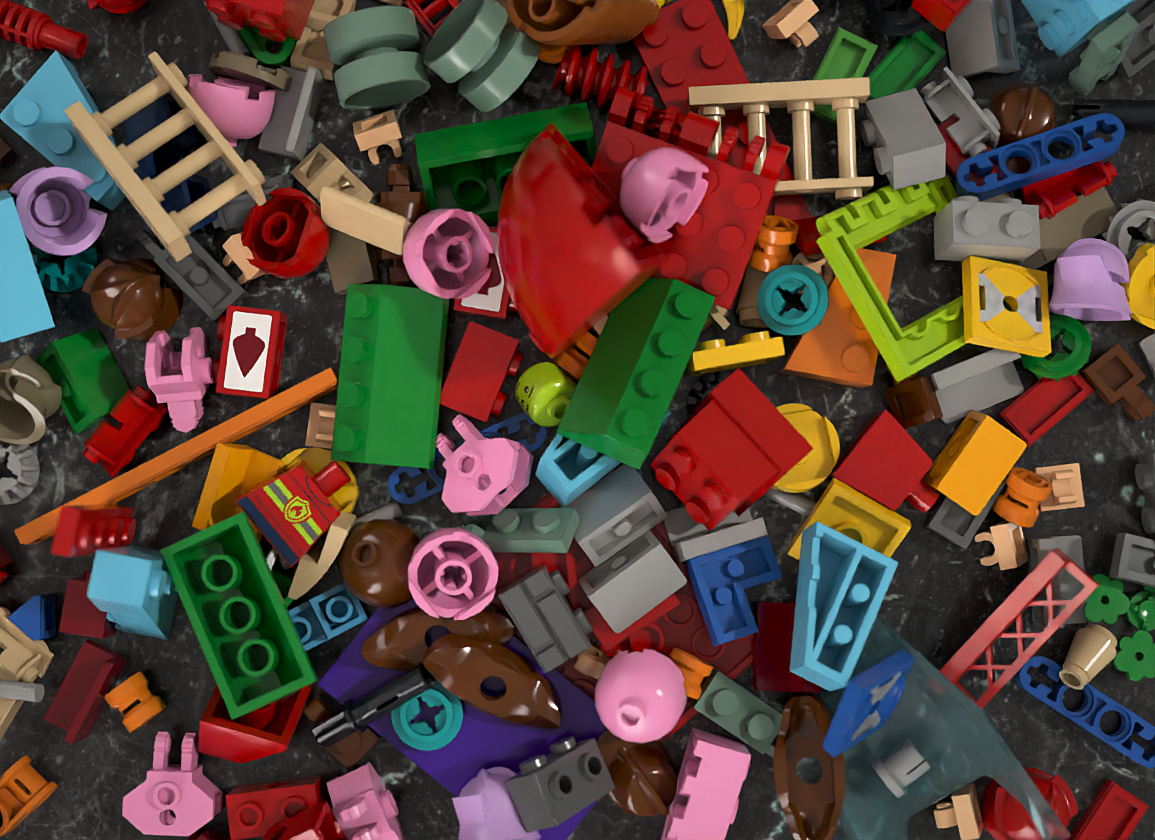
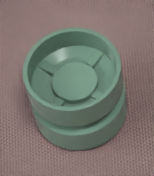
M463 0L447 16L433 35L425 50L423 62L447 83H453L460 79L458 92L481 112H488L502 104L522 84L540 55L542 43L532 39L524 31L517 29L512 21L506 23L507 10L496 0Z
M402 6L372 7L338 17L325 26L323 33L329 59L333 64L342 66L334 73V81L341 107L350 110H370L389 107L415 99L430 89L431 85L427 67L423 62L424 56L417 52H411L420 44L415 15L411 9Z

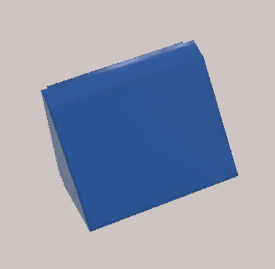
M55 593L34 595L7 619L32 640L54 637L56 635Z

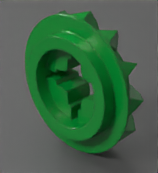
M1049 314L1051 345L1056 340L1059 341L1061 335H1063L1062 350L1067 353L1057 352L1049 361L1047 360V355L1043 358L1025 354L1020 355L1024 368H1028L1038 379L1042 377L1052 378L1058 382L1063 377L1076 376L1085 363H1088L1091 353V338L1087 329L1078 320L1063 314Z

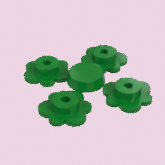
M1103 574L1093 575L1092 578L1100 585L1083 602L1085 603L1083 607L1084 617L1090 622L1102 620L1103 623L1112 625L1116 623L1118 615L1125 614L1127 621L1140 630L1135 631L1131 637L1123 636L1118 640V648L1120 650L1116 652L1113 664L1117 670L1126 672L1127 677L1131 681H1140L1143 677L1155 678V644H1153L1152 636L1147 632L1155 629V594L1152 593L1155 592V588L1143 585L1147 591L1139 592L1128 599L1122 593L1124 587L1121 581L1109 580Z

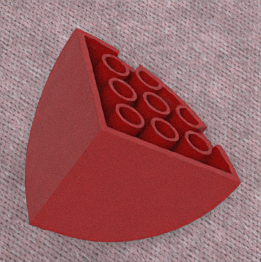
M553 123L548 124L530 142L512 169L502 194L498 213L497 248L501 271L508 292L524 323L530 330L529 336L542 352L548 354L550 358H554L565 352L667 263L669 259L654 242L649 241L627 222L620 201Z

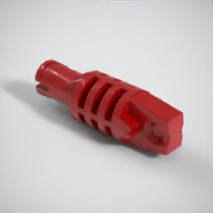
M0 0L1 39H6L9 42L17 43L34 51H41L46 48L53 51L57 50L59 53L77 60L79 57L82 58L88 46L87 34L55 24L47 13L38 12L36 9L27 8L11 0Z

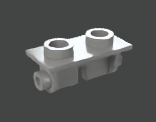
M946 66L943 69L940 85L935 81H931L920 91L924 96L922 99L924 104L940 124H943L953 116L958 119L956 123L946 129V132L963 155L969 154L973 157L984 153L987 150L984 144L986 142L994 150L1000 137L999 122L989 109L984 108L981 110L972 98L974 96L973 90L967 80L962 75L955 77Z

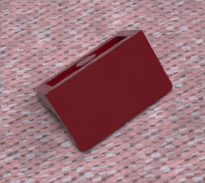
M760 601L754 605V620L759 631L754 633L753 689L756 691L821 692L820 686L790 672L796 602Z
M90 639L84 641L43 720L68 732L64 741L70 744L87 738L106 703L104 697L112 691L128 659Z

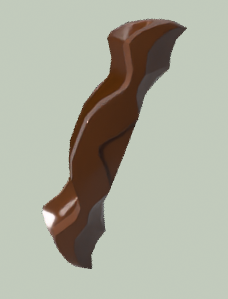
M487 605L481 612L464 620H454L453 617L445 618L442 616L436 618L430 616L418 606L406 610L376 627L365 638L361 647V654L368 663L374 666L406 672L417 664L423 663L424 654L429 648L425 641V634L434 625H442L450 633H455L468 639L490 641L502 646L507 645L513 638L515 625L512 618L506 612L491 605Z
M451 633L436 640L424 654L423 665L427 671L444 688L469 705L487 714L516 724L544 729H557L560 727L562 710L553 684L545 679L529 661L514 651L490 641L472 640ZM496 676L504 680L506 689L498 696H488L481 691V682L488 677Z
M800 693L793 696L784 708L774 748V780L780 804L794 839L830 840L836 830L845 795L844 755L841 753L834 758L822 748V743L831 725L832 717L823 701L811 693ZM812 757L820 762L823 774L818 782L806 784L798 778L796 766L803 758Z

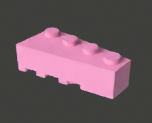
M695 727L691 728L677 778L676 796L669 807L670 814L666 817L660 840L725 839L729 824H733L739 804L738 795L742 783L746 779L751 761V754L742 741Z

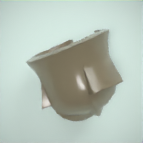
M26 354L0 362V441L19 445L32 444L41 439L46 429L45 419L57 411L62 399L61 386L54 384L49 373Z

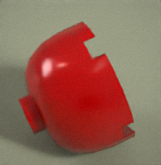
M291 187L275 189L269 193L273 198L260 207L256 204L251 209L244 223L241 241L243 246H247L250 249L254 260H247L261 271L282 279L303 277L314 271L324 260L330 248L331 228L321 219V207L311 197Z

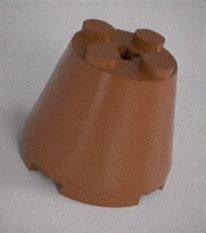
M505 0L507 12L515 27L524 31L532 39L548 45L622 44L635 38L646 26L652 25L659 14L657 0Z

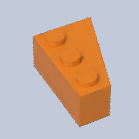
M864 248L857 250V254L887 304L896 255ZM834 273L832 281L827 286L829 308L826 310L822 323L814 327L806 335L798 336L778 373L864 389L873 384L879 350Z

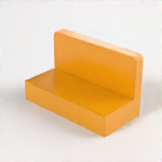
M971 409L922 480L969 513L977 516L1019 459L1027 445L1023 440L988 415Z
M218 442L192 527L202 531L242 512L243 510L235 502L239 495L250 487L282 471L284 462L247 445ZM248 517L259 543L262 533Z

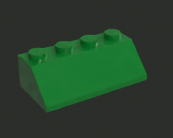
M583 102L415 134L417 163L429 212L437 209L456 208L478 215L486 225L498 223L502 194L512 169L530 142L551 123L557 127L592 168L597 150L587 103Z
M648 278L610 312L556 433L639 470L651 449L716 297L676 279Z
M385 284L347 285L331 460L434 469L449 299L437 297L420 288Z
M242 511L160 550L232 719L256 711L318 680L245 512Z

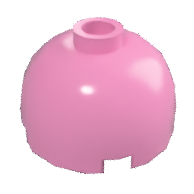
M189 74L187 76L188 85L186 90L231 147H237L238 139H250L257 136L270 121L276 90L270 89L265 91V86L218 76L214 83L205 82L204 74Z
M666 147L652 150L640 158L631 160L622 173L623 182L620 190V205L627 222L649 241L659 243L668 240L673 235L667 230L676 222L684 226L701 204L708 187V181L702 178V173H709L708 167L676 148Z
M456 208L432 210L419 217L407 232L403 244V262L409 277L421 290L444 299H465L479 291L490 276L492 268H487L489 253L494 254V242L488 226L478 215Z
M459 527L441 528L426 535L415 547L408 564L409 590L416 604L430 616L439 618V616L445 618L453 617L454 620H464L481 612L493 599L496 591L495 586L498 581L496 559L489 545L474 532Z
M643 649L642 653H628L629 650L622 651L607 662L596 684L595 707L600 720L613 735L625 741L646 743L658 740L675 727L686 706L687 694L683 685L685 680L682 672L670 658L654 650Z

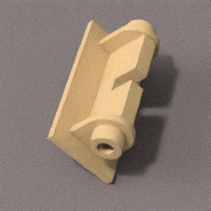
M0 606V647L4 650L0 654V668L12 677L14 681L32 683L38 676L40 678L44 676L54 654L49 651L48 646L43 640H32L7 619L12 613L7 608Z

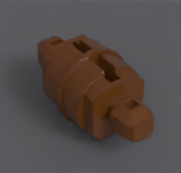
M390 165L386 173V187H390V192L376 194V204L373 205L405 217L413 224L419 217L428 213V204H425V193L410 192V187L414 186L413 171L410 165ZM372 244L373 249L376 250L377 261H391V267L387 268L389 285L412 287L414 282L407 273L403 262V254L397 255Z

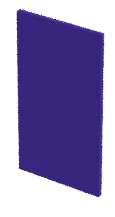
M414 598L408 603L393 609L379 607L328 672L321 676L320 682L317 685L343 705L348 699H359L404 673V671L385 669L368 663L361 654V647L365 638L380 624L406 610L418 607ZM434 625L425 634L426 644L430 647L440 637L451 633L442 625ZM514 635L504 647L529 661L545 679L553 684L562 710L559 728L544 729L508 722L487 714L461 700L464 716L459 732L450 743L436 750H418L404 743L393 727L391 712L368 724L375 732L456 797H459L462 788L471 779L477 777L482 768L488 770L493 767H504L518 774L521 772L519 764L540 754H544L545 757L550 755L549 746L571 736H574L576 742L595 738V741H597L608 729L600 720L595 707V700L555 668L544 673L530 648ZM491 676L481 682L480 689L488 696H498L505 691L506 683L499 677ZM419 696L421 711L411 722L427 720L430 726L433 725L434 730L437 731L434 717L444 708V705L429 707L426 701L423 702L421 696ZM597 800L560 825L538 830L541 836L538 840H566Z

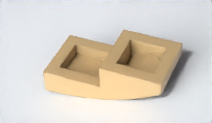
M357 0L314 1L301 39L297 41L291 56V68L307 72L309 66L319 69L324 79L333 81L338 65L333 64L329 59L323 30L334 19L354 12Z
M322 143L317 145L290 172L320 203L321 189L326 186L368 203L375 197L370 189Z
M341 510L340 515L330 526L324 547L313 544L300 558L287 596L288 598L298 599L311 589L326 573L351 531L356 515Z

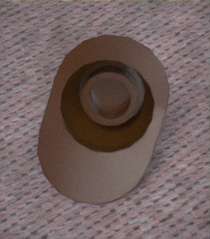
M1017 81L1006 84L993 94L987 105V109L993 113L1000 125V137L996 148L1054 129L1056 111L1052 99L1043 89L1032 83ZM1013 156L1005 162L1007 169L1015 174H1023L1031 168L1028 160L1021 156Z
M606 729L597 739L596 743L615 785V788L608 792L616 805L625 813L636 816L648 817L659 813L667 816L670 814L669 806L677 792L678 773L673 761L658 740L646 743L629 742L613 735L609 729Z

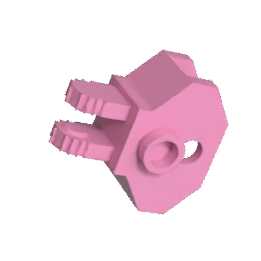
M200 327L189 330L190 335L183 339L182 351L174 352L173 341L165 330L156 331L146 344L145 372L148 387L155 393L157 403L168 404L169 416L172 418L171 423H173L172 427H175L176 431L179 430L185 433L196 428L199 422L198 419L200 420L204 413V407H202L203 396L210 384L214 382L213 377L211 378L213 362L209 357L207 337Z
M460 413L451 422L465 442L458 448L454 441L442 432L437 435L436 447L446 459L442 465L447 470L441 499L452 513H466L468 516L498 515L529 485L534 456L522 443L507 438L489 439L483 437L474 424ZM507 488L503 494H498L503 489Z
M158 731L155 737L153 767L147 771V780L123 797L122 815L145 835L190 836L222 811L223 792L202 774L203 765H197L198 735L196 733H186L182 740L181 764H170V734Z
M370 762L362 764L358 769L343 776H336L327 782L333 806L332 811L348 840H405L397 816L399 811L394 797L389 790L385 789L381 778Z

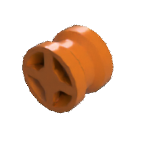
M674 647L670 657L672 662L682 672L685 680L683 685L686 694L698 700L702 693L700 685L704 677L711 674L714 667L700 658Z

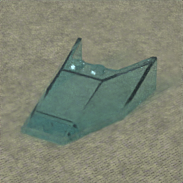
M877 614L850 679L901 649H904L915 659L906 677L903 695L886 724L843 752L845 795L839 822L848 840H909L907 823L913 815L983 776H990L995 779L1026 808L1043 840H1066L1071 837L984 711ZM821 687V692L811 693L823 701L830 712L832 720L846 687L833 691H828ZM909 738L928 761L931 768L905 787L906 793L898 799L876 773L870 761L877 756L882 759Z

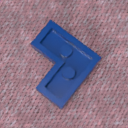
M768 535L684 562L713 647L759 632L744 590L783 577Z

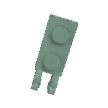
M1128 12L1124 13L1114 22L1106 19L1089 34L1088 40L1090 43L1080 55L1082 62L1080 66H1077L1070 72L1068 77L1069 84L1074 92L1081 97H1085L1090 93L1099 79L1106 80L1112 76L1118 65L1122 62L1140 25Z
M504 508L498 515L468 516L466 513H462V521L466 526L462 524V526L458 525V527L474 532L489 545L492 552L567 553L580 518L575 508Z
M714 667L711 674L701 685L702 693L699 699L693 698L689 704L764 755L766 752L774 758L775 745L772 742L779 732L783 713Z

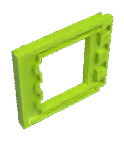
M947 175L896 190L889 184L878 189L875 193H870L816 220V227L821 235L816 242L897 382L967 344L964 341L963 295L900 328L856 251L933 212L938 214L954 198L959 197ZM1003 300L1004 307L1012 312L1010 305Z

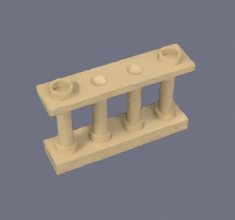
M155 51L148 55L157 76L155 79L101 114L96 111L90 115L80 101L66 108L64 112L77 134L175 261L179 262L192 253L185 239V236L191 233L190 227L245 190L260 207L267 202L261 187L266 180L251 159L245 163L242 161L184 88L188 85V82L174 62L166 65ZM168 92L182 108L181 111L126 147L123 143L115 147L108 138L113 134L111 129ZM192 125H195L208 141V143L152 180L147 177L141 181L134 172V169L139 167L137 164L139 160ZM221 157L234 176L179 213L173 210L167 214L159 204L164 200L163 195Z
M869 77L689 87V111L698 112L699 115L720 122L709 154L711 158H717L722 142L721 117L725 116L726 110H743V116H747L748 143L750 144L755 135L765 138L764 147L754 172L759 175L767 155L765 115L769 114V108L787 107V113L792 114L795 181H778L773 196L835 193L836 200H851L862 198V191H869L874 186L873 177H857L854 110L859 109V103H865L870 96ZM832 105V111H836L839 178L812 180L810 113L814 111V106Z

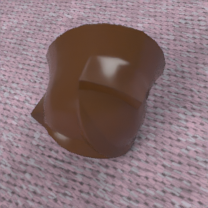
M107 258L90 273L81 291L90 294L91 305L96 316L103 324L115 330V339L150 340L156 331L165 330L168 332L180 315L183 303V290L161 289L160 275L153 274L160 267L153 259L133 258L119 261Z

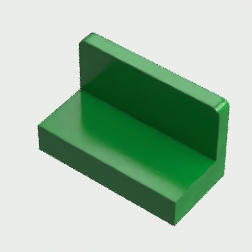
M96 328L52 341L35 359L38 365L49 373L53 383L61 386L62 399L60 406L76 435L91 430L105 416L110 415L112 409L126 391L130 389Z

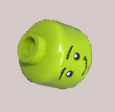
M542 362L529 367L522 373L515 387V397L522 410L537 425L542 427L558 426L577 384L557 364Z

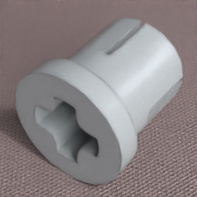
M909 738L882 759L877 756L870 761L876 773L898 799L906 793L905 787L931 768L928 761Z

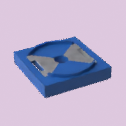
M904 649L898 650L849 680L822 743V748L835 758L886 724L903 695L906 677L915 657Z

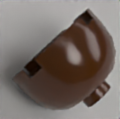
M373 519L360 524L347 536L340 549L338 567L343 584L355 598L373 607L393 609L408 603L413 599L408 584V564L415 547L423 538L416 530L397 520Z

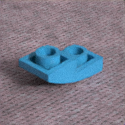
M343 583L288 611L305 651L368 619L359 600L349 592Z

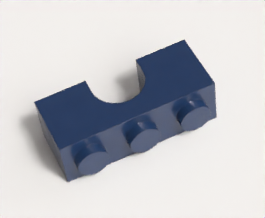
M166 93L123 121L128 145L182 110L171 94ZM192 125L137 162L139 167L134 169V172L141 181L147 177L152 180L178 163L184 150L199 141L196 126ZM193 174L163 195L164 200L159 204L167 214L173 210L179 213L211 191L209 180ZM216 210L190 227V232L192 233L216 220ZM146 223L147 231L154 233Z

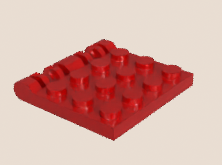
M620 86L616 91L609 110L608 121L592 165V170L620 201V190L623 182L622 173L625 167L634 158H640L652 150L663 147L676 148L708 167L709 173H702V178L708 181V187L701 204L684 226L676 222L667 230L673 235L666 241L655 243L669 261L649 278L676 279L716 297L713 304L730 310L783 171L790 147L772 141L760 175L754 172L764 147L765 138L755 135L748 146L743 169L728 164V161L738 141L739 128L728 126L719 147L717 158H711L709 154L719 129V121L689 111L683 123L677 145L672 144L670 141L679 118L680 107L670 105L663 115L658 138L650 136L644 132L654 109V98L646 95L643 96L635 114L632 129L628 128L638 93Z

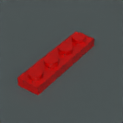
M119 504L61 506L51 553L66 557L96 554V550L125 547L126 544L131 543L136 530V519L132 518L134 508Z

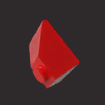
M314 683L235 719L231 718L219 687L216 685L200 719L198 752L242 764L286 751Z

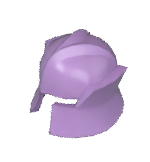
M42 167L22 176L10 188L9 192L17 197L16 210L24 234L33 243L32 248L61 256L75 255L89 248L98 239L105 225L107 213L93 208L89 209L91 196L85 193L83 189L89 187L94 182L91 178L71 168Z
M1095 238L1080 239L1069 245L1058 256L1054 265V286L1048 305L1049 311L1053 314H1063L1074 319L1086 321L1131 320L1129 314H1132L1126 299L1125 288L1118 284L1129 283V268L1122 251L1107 241Z
M493 767L488 770L482 768L477 777L471 779L462 788L459 797L452 798L460 825L458 840H538L541 838L538 831L526 832L505 781L517 775L516 773L504 767Z

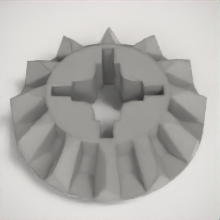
M1137 198L1132 203H1121V210L1116 215L1108 216L1110 225L1107 232L1102 233L1107 242L1115 245L1122 251L1127 264L1135 256V252L1141 245L1146 243L1155 244V202ZM1137 227L1146 240L1131 239L1132 237L1128 234L1127 228Z
M0 441V463H3L7 458L9 460L7 468L18 476V478L2 477L0 479V505L14 504L25 499L38 482L40 473L39 461L29 444L19 445Z

